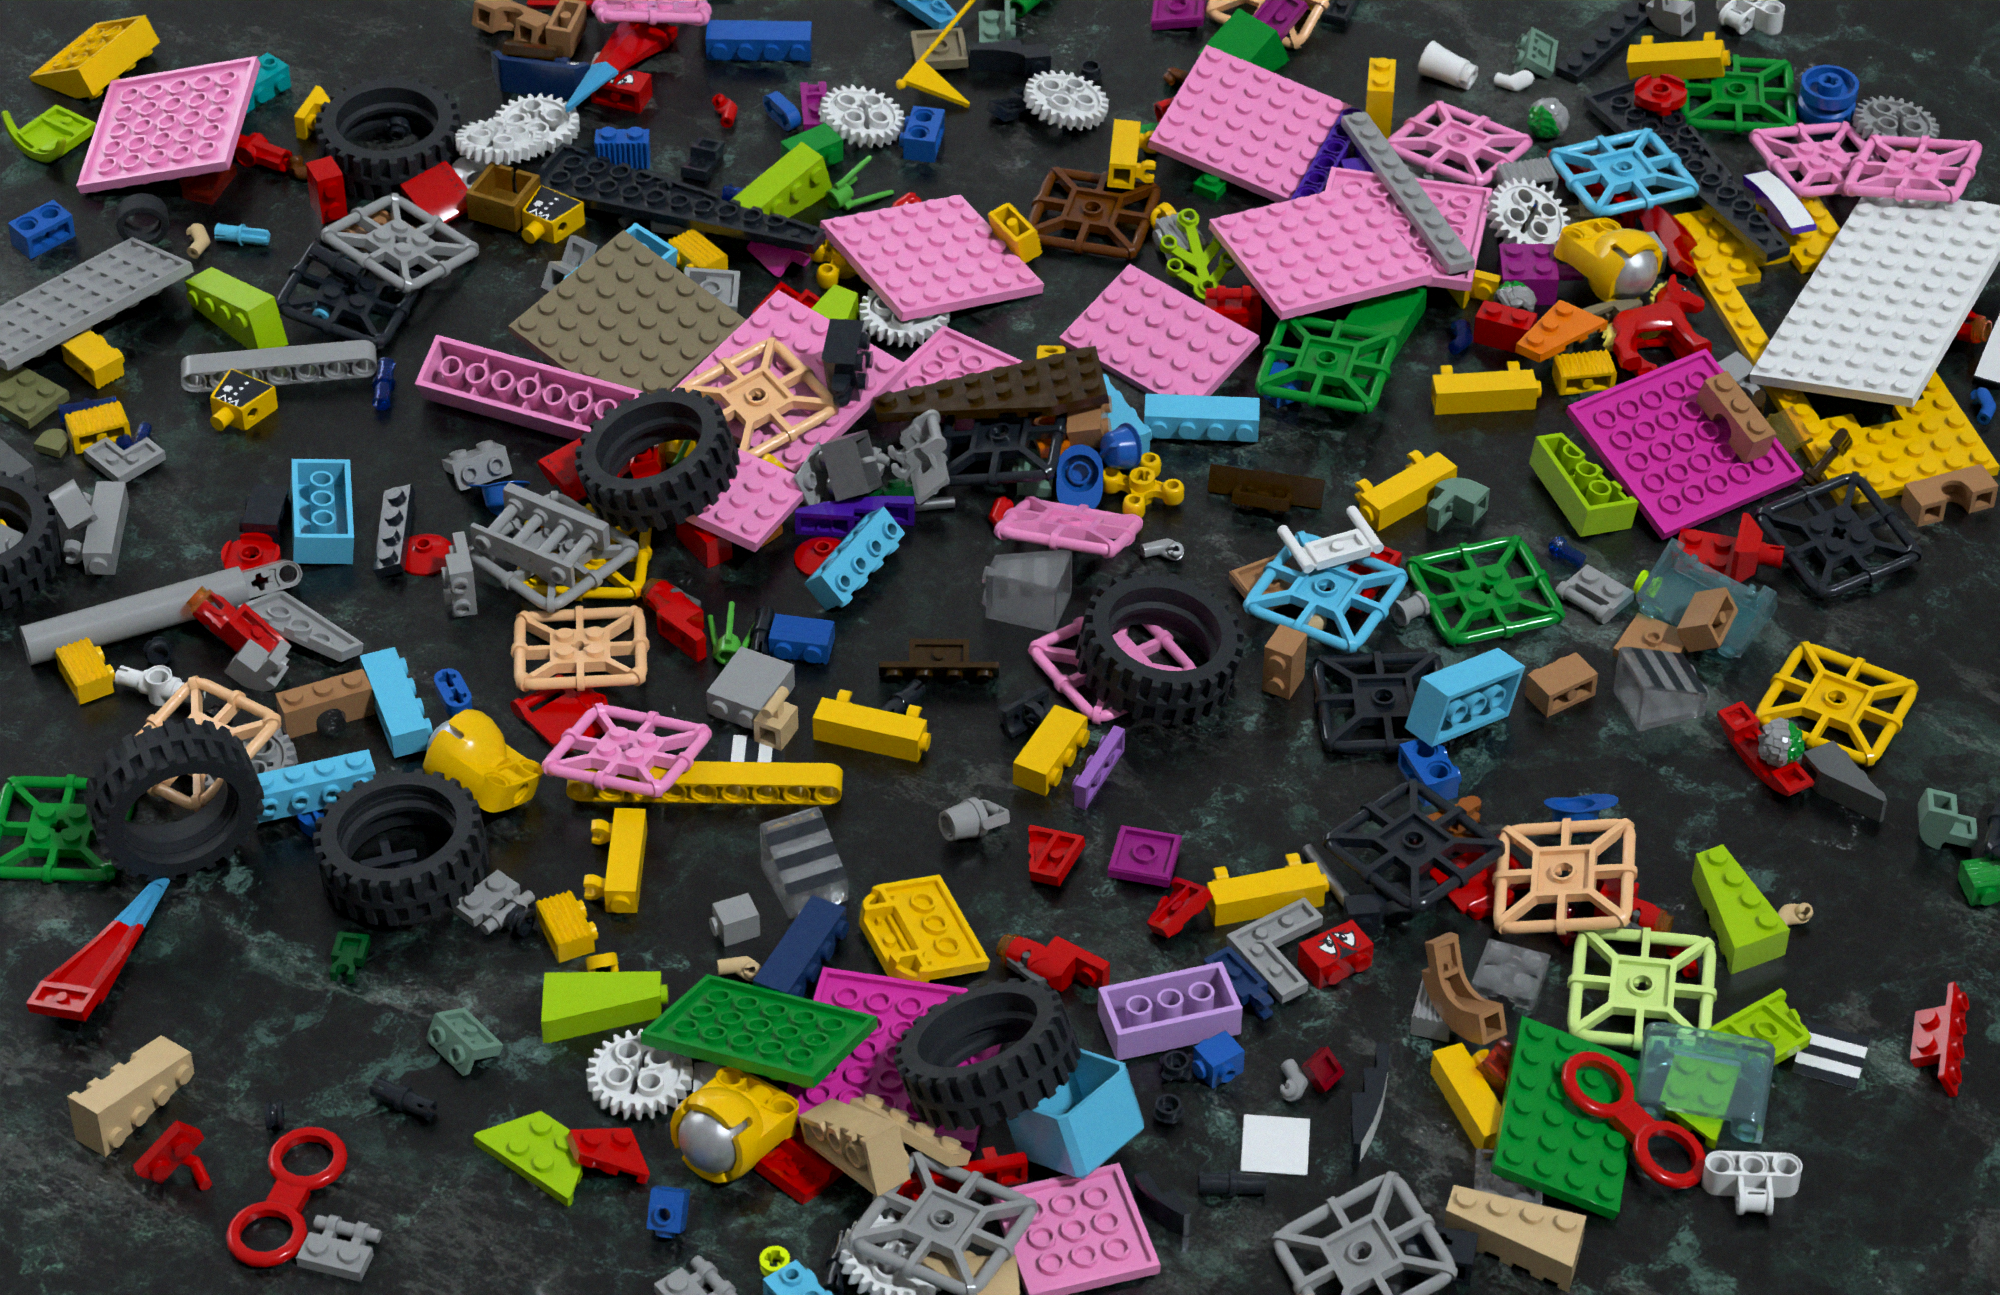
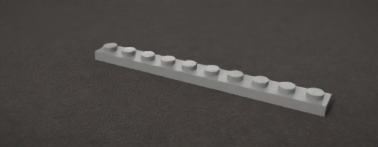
M1356 112L1351 115L1342 116L1341 126L1378 175L1447 273L1453 274L1473 270L1475 260L1368 113Z

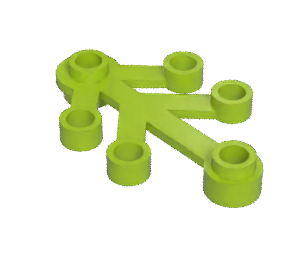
M1187 208L1179 212L1176 226L1178 230L1186 233L1191 253L1177 245V239L1172 235H1164L1161 238L1159 247L1162 252L1176 257L1168 260L1166 273L1171 277L1179 278L1193 287L1196 299L1204 303L1206 292L1204 287L1217 288L1225 274L1235 267L1236 262L1228 252L1222 253L1219 259V266L1209 276L1207 266L1223 246L1213 235L1212 242L1203 253L1197 232L1199 216L1195 210ZM1169 242L1173 246H1167L1164 243ZM1224 259H1228L1232 263H1225ZM1183 262L1194 268L1197 276L1183 269ZM1175 265L1179 269L1174 270L1170 266Z

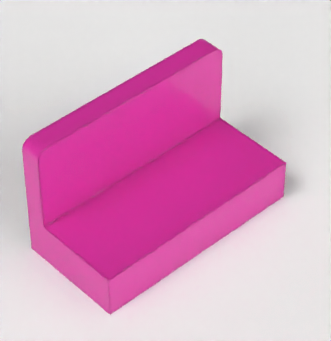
M751 241L747 246V250L778 278L782 276L792 261L806 267L812 259L802 251L779 248L773 245Z

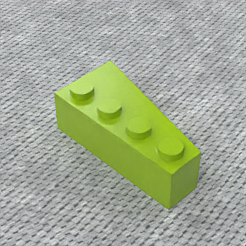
M801 142L732 199L740 201L743 207L750 209L756 206L762 208L764 214L771 215L777 213L789 218L825 198V192L832 188V184L823 156Z
M213 267L185 281L188 291L186 296L189 303L247 349L276 348L288 345L274 296Z
M1562 432L1536 436L1529 464L1580 537L1630 529L1632 527L1639 504L1633 496L1627 497L1621 492L1623 487L1616 481L1610 482L1602 475L1603 469L1585 460L1586 454Z
M1720 845L1697 853L1692 882L1703 909L1708 912L1712 931H1715L1717 934L1721 953L1726 956L1730 975L1784 956L1789 938V927L1725 846Z

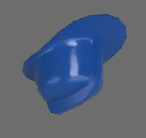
M1123 423L1115 430L1105 433L1100 442L1099 455L1108 467L1119 469L1123 475H1130V472L1140 463L1142 456L1140 436L1136 428L1129 423Z
M1082 444L1073 445L1061 454L1057 467L1056 492L1060 503L1074 506L1085 504L1089 505V508L1095 509L1101 501L1103 493V463L1098 452L1090 446Z
M504 481L489 485H466V487L481 488L487 508L491 513L499 516L504 510L503 488L509 482L524 489L529 487L531 483L528 481Z
M1591 794L1571 798H1548L1544 800V805L1552 809L1553 822H1562L1563 818H1571L1572 821L1597 820L1600 810L1616 805L1619 800L1615 795ZM1573 833V835L1584 834V833Z

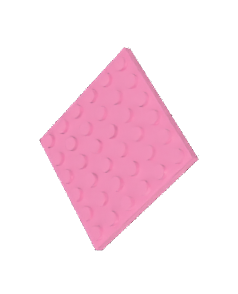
M1206 45L1149 139L1147 147L1281 203L1292 198L1341 112L1344 109L1351 108V105Z
M257 56L111 81L76 185L80 194L229 170L260 68Z
M1331 167L1325 191L1358 184L1433 274L1432 283L1425 284V286L1450 288L1456 291H1471L1487 221L1486 216L1489 212L1485 208L1489 203L1488 198L1492 194L1493 188L1415 178L1475 260L1473 270L1448 274L1376 173Z
M1358 184L1348 185L1331 191H1323L1306 197H1298L1281 203H1273L1256 209H1248L1231 215H1223L1209 220L1210 231L1280 320L1432 283L1433 274Z
M952 195L935 200L930 199L924 202L882 208L865 213L860 212L849 216L834 217L833 219L822 220L820 223V228L825 229L826 238L900 321L1043 293L1044 283L1018 256L1014 255L1006 247L1007 245L1004 241L997 238L992 232L993 230L990 225L961 195Z
M778 290L676 387L714 367L720 359L724 357L730 358L760 341L768 340V337H776L777 341L783 343L804 366L808 365L814 371V376L828 389L821 357L830 320ZM870 343L869 351H873V366L867 369L869 376L868 388L863 390L861 401H851L847 406L839 407L836 415L797 436L798 439L792 443L787 442L768 453L777 458L787 471L797 474L816 443L820 442V444H823L838 436H842L874 405L873 397L886 393L907 372L906 364ZM764 352L736 368L743 375L761 367ZM775 352L770 371L780 379L793 372V369ZM723 374L702 386L722 388L732 383L733 380L728 375ZM799 382L788 388L796 396L819 398L806 383ZM754 396L752 398L753 400L758 401L761 400L763 397L758 398ZM714 400L715 404H719L722 410L727 408L722 401ZM793 408L782 414V416L791 426H794L819 411ZM735 417L727 423L735 443L740 445L745 426ZM772 421L756 428L749 449L781 433V431Z

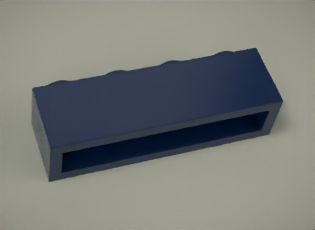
M812 895L753 979V985L803 998L809 983H813L817 979L820 967L824 961H829L832 957L835 945L839 939L843 940L848 933L849 922L847 921L846 907Z

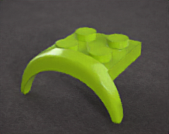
M54 105L21 129L16 127L8 111L4 110L1 113L6 131L14 145L28 157L45 163L60 158L94 134L96 122L58 105Z

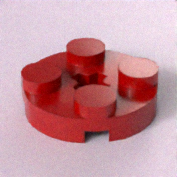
M1651 74L1643 76L1635 83L1634 104L1638 107L1656 111L1660 116L1670 115L1672 110L1682 107L1687 101L1685 82L1676 76L1660 74V78L1651 79Z
M258 532L244 533L240 535V540L232 543L231 539L223 546L221 551L222 566L224 570L239 566L242 571L281 560L280 547L278 543L277 545L273 543V538L267 534ZM255 575L256 579L254 581L260 583L267 581L266 577Z

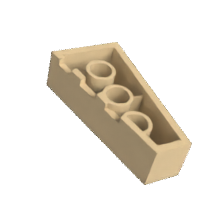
M160 1035L131 1055L130 1062L123 1065L119 1062L110 1068V1075L100 1080L96 1077L88 1082L87 1090L80 1094L75 1091L68 1095L67 1099L76 1140L105 1157L115 1148L121 1146L125 1139L137 1127L142 1126L159 1106L164 1105L177 1089L189 1082L194 1074L191 1052Z
M833 1098L799 1115L804 1142L878 1197L911 1179L908 1168L910 1159L904 1149L898 1123Z
M1453 1185L1446 1209L1444 1227L1478 1233L1476 1251L1482 1254L1488 1251L1497 1255L1500 1258V1262L1512 1266L1513 1263L1530 1270L1531 1276L1542 1281L1544 1278L1558 1283L1559 1289L1569 1293L1583 1242L1586 1216Z

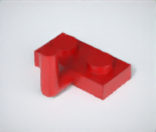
M177 1120L133 1165L138 1176L161 1184L182 1164L190 1167L201 1190H207L212 1186L211 1179L200 1157L191 1154L204 1140L201 1130Z

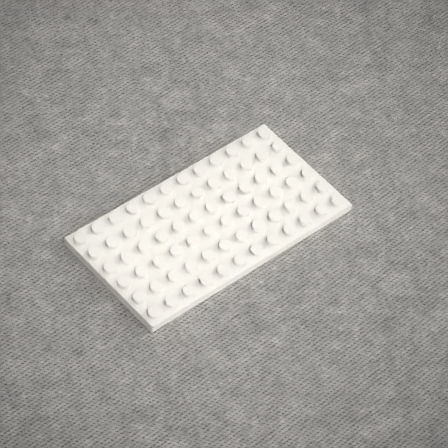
M1862 196L1752 369L1750 383L1914 407L2000 261V205L1960 199L1951 204L1948 202L1907 199L1904 202H1896L1893 198Z

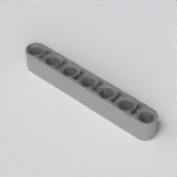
M355 340L189 355L181 361V385L188 392L214 391L231 368L273 386L364 378L372 376L377 371L376 347L368 340Z

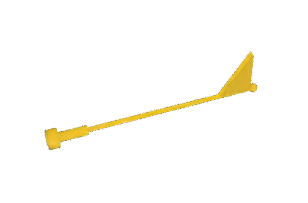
M969 0L907 74L902 79L896 81L898 89L902 90L908 85L961 106L969 107L970 102L925 62V59L976 0Z

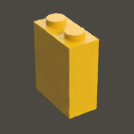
M1370 58L1366 112L1384 137L1388 139L1391 135L1396 60Z

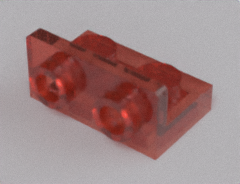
M231 164L229 170L222 172H211L179 178L183 198L213 205L237 174L236 165Z

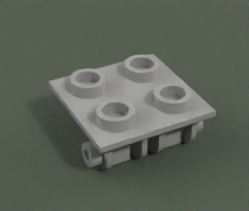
M820 442L816 443L794 477L800 492L803 493L804 499L796 509L833 501L835 498L828 489L827 479L829 475L827 468L823 467L820 461Z

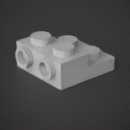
M685 267L684 274L737 312L740 271Z
M464 531L452 533L453 545L448 546L449 554L445 555L446 567H441L443 584L448 585V589H443L446 607H452L454 618L478 614L474 573Z

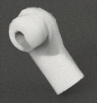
M1522 70L1511 76L1498 72L1494 78V85L1518 92L1530 86L1534 81V76L1528 70Z

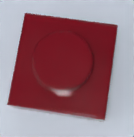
M1328 1046L1319 1048L1301 1066V1069L1317 1093L1326 1092L1345 1073Z

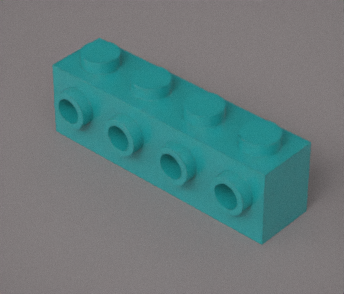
M268 52L258 58L260 68L246 113L291 87L289 65Z

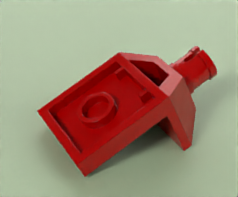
M1743 512L1737 538L1682 528L1670 574L1736 586L1754 575L1757 565L1781 569L1785 546L1762 542V530L1749 513Z

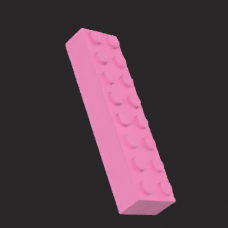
M440 335L435 336L415 382L424 399L574 441L582 437L583 433H590V424L595 419L600 421L604 417L603 412L611 408L614 410L621 405L620 401L626 398L629 401L639 397L638 393L643 392Z

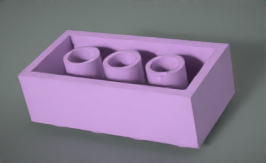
M1222 961L1098 988V1016L1117 1061L1197 1044L1225 1030L1231 1036L1241 1034L1242 1006Z

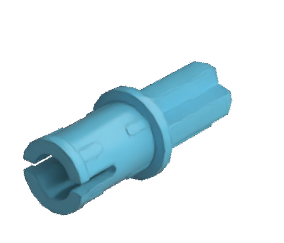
M217 223L215 226L214 235H218L215 236L216 241L236 242L240 246H243L244 243L266 246L270 242V232L266 229L249 228L245 224L233 226Z

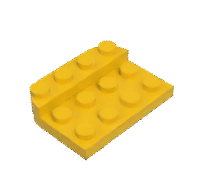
M940 874L876 885L872 887L871 893L863 900L859 915L860 927L889 977L929 983V980L988 970L990 960Z

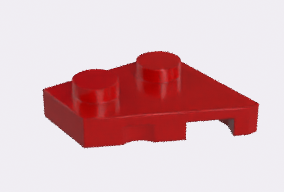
M1030 824L1028 827L1030 878L1032 881L1060 886L1086 846L1084 836Z
M1175 877L1170 883L1174 888L1169 898L1162 896L1157 909L1147 921L1151 931L1166 938L1179 933L1183 925L1193 915L1200 913L1205 908L1206 903L1213 897L1207 887Z
M631 1128L570 1129L566 1139L576 1163L590 1168H599L606 1173L616 1176L618 1171L621 1170L636 1175V1182L647 1184L650 1172Z

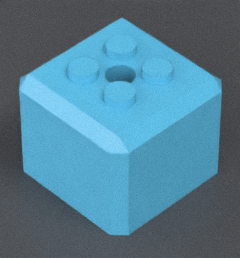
M1080 1048L1081 1057L1077 1059V1069L1075 1072L1068 1073L1070 1080L1065 1086L1059 1085L1055 1089L1057 1093L1050 1099L1044 1098L1039 1101L1037 1108L1031 1111L1026 1109L1018 1113L1017 1118L1010 1121L1006 1118L1017 1153L1025 1152L1029 1161L1085 1179L1144 1129V1120L1126 1064Z

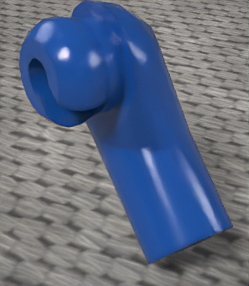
M1980 387L1971 392L1970 400L1974 399L1973 404L1981 406L1976 418L1980 424L1987 425L1990 423L1997 405L1989 390Z

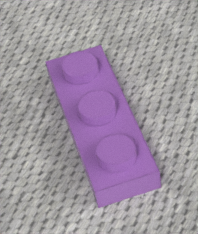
M1114 725L1107 736L1103 735L1095 755L1088 757L1085 770L1081 775L1075 777L1071 791L1074 792V806L1086 810L1125 749L1124 728Z

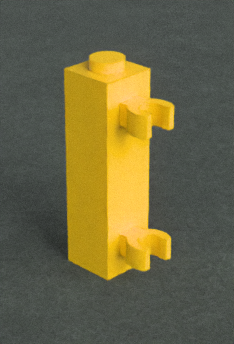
M1705 32L1704 41L1652 44L1653 35L1642 36L1640 45H1629L1626 64L1630 80L1649 73L1652 74L1653 78H1660V74H1670L1680 79L1724 77L1726 66H1730V51L1725 50L1723 40H1715V32Z
M1114 119L1107 187L1134 190L1135 178H1140L1145 183L1154 182V174H1147L1145 170H1155L1156 162L1145 160L1142 163H1137L1138 148L1150 154L1157 153V151L1147 147L1154 131L1141 134V122Z
M1518 361L1507 362L1508 371L1453 374L1452 365H1440L1441 375H1432L1430 397L1435 415L1536 409L1537 398H1540L1542 394L1541 382L1536 381L1533 369L1520 370Z
M1414 450L1407 454V458L1412 462L1406 465V470L1375 487L1365 478L1355 483V486L1360 489L1359 492L1354 494L1355 499L1360 502L1359 512L1366 522L1379 532L1430 503L1434 499L1435 485L1442 480L1456 478L1457 466L1439 452L1424 458L1420 451Z
M840 689L836 700L821 698L812 718L814 740L918 762L922 752L928 751L930 746L931 734L927 733V720L919 718L922 710L920 706L910 704L906 715L852 704L849 702L852 692Z
M615 808L613 823H608L601 819L592 820V843L601 845L610 841L606 878H601L594 874L585 875L583 883L585 887L584 898L595 900L605 897L606 912L637 913L647 837L646 809Z
M1298 853L1285 855L1288 865L1284 868L1229 878L1225 866L1213 868L1215 879L1207 882V888L1213 897L1206 905L1214 926L1262 918L1303 897L1315 908L1324 906L1325 893L1329 892L1327 876L1325 873L1321 874L1316 862L1302 865Z
M1458 1043L1432 1052L1430 1073L1481 1158L1492 1155L1494 1152L1502 1108L1483 1077L1492 1073L1489 1062L1494 1061V1058L1488 1049L1480 1050L1471 1057L1464 1044Z

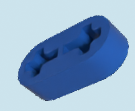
M774 91L763 97L765 111L784 130L790 131L801 125L802 121L798 109L780 92Z
M447 668L435 674V692L445 711L450 716L454 717L463 710L473 708L471 693L457 670Z

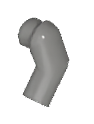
M1168 538L1140 545L1143 558L1159 555L1168 560L1177 561L1184 555L1183 545Z
M1288 1059L1281 1065V1070L1288 1080H1286L1285 1086L1281 1084L1280 1092L1285 1100L1296 1101L1303 1095L1308 1085V1080L1295 1060Z

